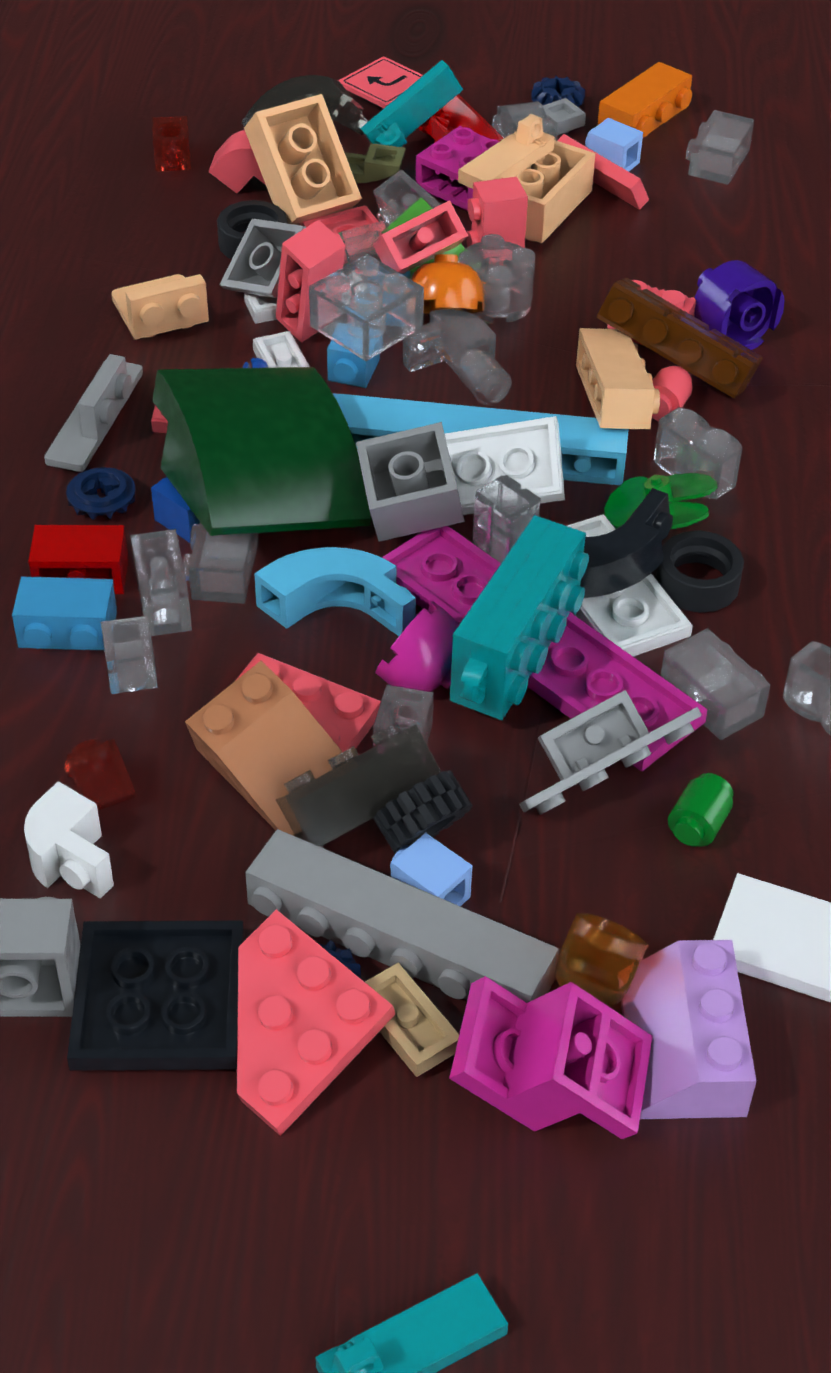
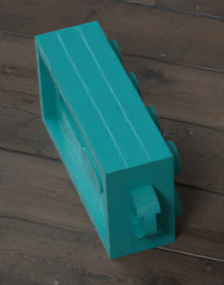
M536 515L533 516L453 633L450 701L499 720H503L512 704L519 705L527 690L530 675L532 672L538 674L541 671L547 657L549 645L551 642L557 644L560 641L566 627L568 615L570 612L576 614L582 605L585 588L580 586V581L589 562V554L584 553L585 532Z

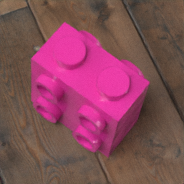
M457 127L416 155L415 187L430 193L434 197L445 201L450 200L452 204L468 211V199L473 198V189L458 183V169L500 141L487 138L467 127Z

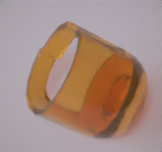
M577 913L555 963V976L558 985L561 987L573 982L607 1006L617 1005L630 989L649 947V943L614 921L593 914Z

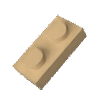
M399 963L365 981L366 984L393 1005L396 1013L395 1016L379 1032L416 1077L455 1054L459 1033Z

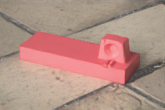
M565 134L557 140L594 152ZM594 152L593 182L641 210L649 201L641 179Z

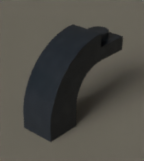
M652 488L622 526L607 534L585 538L584 553L589 554V562L580 581V586L585 588L584 598L608 595L631 587L650 575L664 561L662 540L669 534L673 523L667 493Z

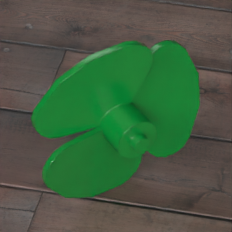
M699 473L674 474L670 476L653 475L649 479L643 476L633 477L624 481L610 494L604 507L605 516L615 529L619 528L630 518L651 489L654 488L668 494L670 514L673 516L671 529L687 527L706 519L709 516V509L704 504L680 501L696 499L711 494L717 489V481L709 475Z

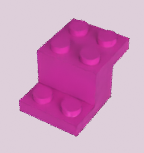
M484 976L471 983L449 1079L534 1132L581 1113L620 1139H624L638 1133L653 1036L573 982L526 1003Z

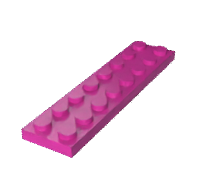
M449 526L423 531L382 557L397 566L396 584L408 589L416 597V604L428 611L430 603L434 601L446 610L459 625L501 565L500 562ZM571 612L567 617L566 627L560 641L557 644L551 642L543 668L538 674L532 672L528 679L527 687L570 719L626 690L649 733L698 707L702 716L690 722L694 731L706 721L708 709ZM688 735L670 745L667 744L664 737L647 745L652 754L633 764V766L642 772Z

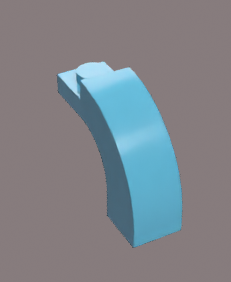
M340 547L307 549L279 558L254 573L256 606L286 629L308 614L327 607H349L363 611L397 636H400L416 617V597L405 587L396 584L397 566L384 558L365 551Z

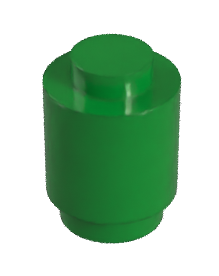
M703 773L687 784L668 816L669 828L681 843L688 846L703 847L713 842L733 807V789L724 778L713 773Z

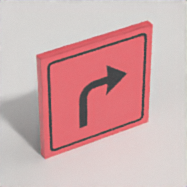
M383 56L338 80L337 86L385 108L423 75Z

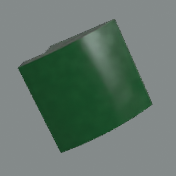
M314 367L157 370L152 401L168 421L161 470L210 536L371 525L372 517L356 445L336 398Z

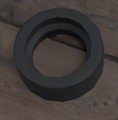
M250 200L229 205L220 212L217 219L220 251L227 258L232 259L245 234L240 232L247 230L251 219L288 223L286 213L279 206L266 201Z
M701 530L686 531L672 536L662 546L664 561L657 567L656 580L679 608L698 613L713 612L729 606L738 596L744 559L740 549L729 539L712 532ZM688 563H700L719 570L723 576L716 579L701 580L691 578L679 572L676 567Z

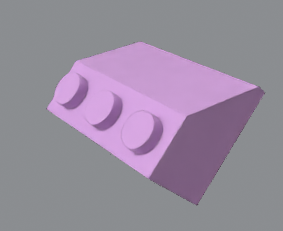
M732 940L676 941L621 971L618 976L622 1016L653 1036L640 1119L747 1117L756 1085V1075Z

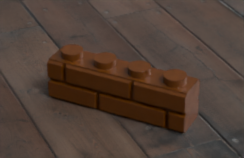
M627 277L613 284L597 315L598 319L732 398H736L744 392L763 359L759 354L718 330H709V325L647 289L641 290L639 284Z

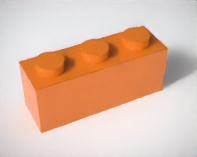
M657 62L600 101L598 125L607 118L642 131L643 138L689 106L692 99V75L662 62Z

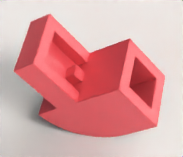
M245 130L234 133L216 151L209 173L238 194L253 176L265 184Z

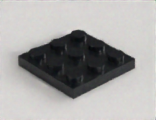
M243 920L84 921L67 1055L69 1070L237 1069L238 947L244 942Z

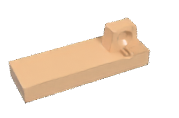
M529 114V116L518 122L517 131L514 134H510L458 169V183L473 189V182L515 177L553 151L555 137L543 132L541 117Z

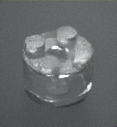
M489 234L483 236L481 242L467 247L459 254L458 263L471 266L479 274L483 282L485 294L483 313L466 314L467 309H461L463 314L483 323H493L494 318L506 317L507 323L524 317L530 311L535 271V253L531 249L506 242L500 235Z

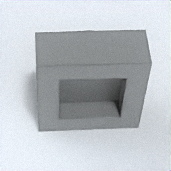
M567 98L538 107L537 116L542 118L543 125L556 135L585 126L586 113Z

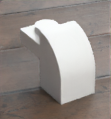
M58 781L36 801L25 819L24 833L33 873L39 882L47 888L62 876L73 888L78 890L84 888L101 899L114 886L109 853L94 845L102 836L97 804Z

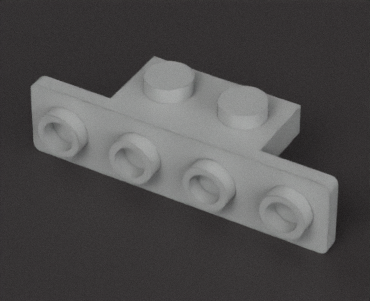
M109 354L44 455L46 465L83 472L142 377L143 368L141 365L127 363L125 357Z
M624 690L540 735L538 740L561 781L519 804L523 812H526L535 807L539 815L566 801L561 793L562 791L577 783L582 791H585L609 778L605 768L619 760L627 768L648 757L652 753L647 745L664 737L667 744L670 745L692 733L694 729L690 722L702 716L700 710L696 707L649 733L627 691Z

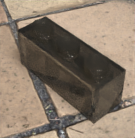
M394 723L372 735L371 739L374 746L358 754L356 748L352 746L328 759L332 769L315 778L312 771L308 770L286 782L284 785L288 793L275 800L295 837L322 847L372 819L380 809L386 807L385 805L391 800L397 799L398 795L402 792L409 791L415 784L421 781L423 783L430 776L435 774L437 776L441 773L417 725L415 724L401 730L398 724Z

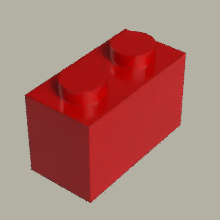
M35 525L28 560L31 577L113 579L115 594H124L129 558L125 525Z

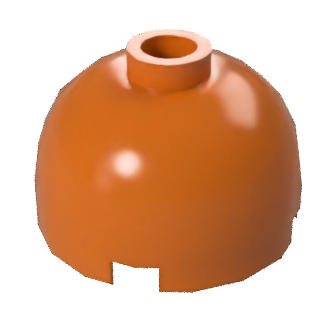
M434 255V262L423 264L413 273L408 283L406 295V311L408 312L414 310V313L455 315V312H461V309H467L466 314L484 312L485 294L483 282L479 274L471 266L458 263V255Z

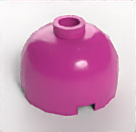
M432 601L429 610L427 611L424 608L390 647L396 656L389 664L382 659L375 673L390 686L404 694L413 696L427 695L440 685L448 690L451 686L453 633L459 624L446 610Z

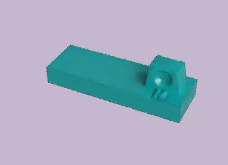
M441 60L360 129L370 143L402 147L407 143L406 137L463 91V88L450 67Z
M476 1273L356 1335L344 1344L333 1347L316 1356V1369L319 1373H436L507 1335L508 1322L480 1276Z

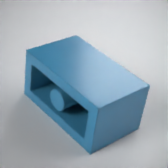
M21 576L12 613L18 648L110 651L117 616L113 579Z

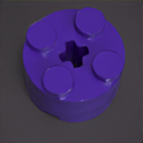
M739 260L723 263L715 269L708 268L700 275L697 282L699 288L695 295L694 317L709 325V330L716 329L750 350L757 348L765 341L760 337L763 336L768 328L773 331L781 320L785 300L782 291L777 288L771 279L749 264Z

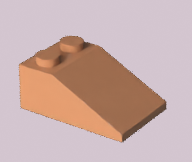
M262 661L258 662L185 721L196 749L275 831L279 829L295 837L300 836L364 782L360 772L295 693Z

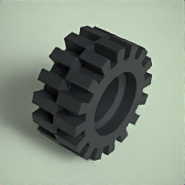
M449 770L442 771L437 776L436 774L430 776L425 782L422 783L421 781L415 784L409 791L402 792L398 795L397 799L391 800L385 805L386 807L380 809L373 819L394 854H396L403 846L412 845L425 832L431 837H435L441 830L449 828L453 825L454 821L465 816V813L469 812L473 805L452 771Z

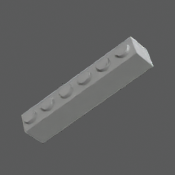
M279 829L275 831L245 872L248 904L260 913L270 916L277 909L292 923L311 936H322L329 940L332 939L333 942L345 946L347 949L350 948L351 953L354 955L370 957L390 967L399 963L411 978L415 977L436 986L452 998L467 1000L471 983L486 976L528 1003L547 994L555 981L559 948Z

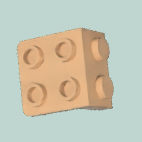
M176 274L112 291V301L135 340L154 337L157 334L180 328H190L196 324L209 321L206 282L201 274L186 278L183 275Z

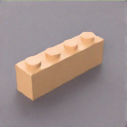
M580 328L576 367L600 428L650 429L652 414H658L660 392L659 389H655L653 386L652 374L647 373L645 369V360L640 358L638 354L637 343H633L629 336L617 329Z

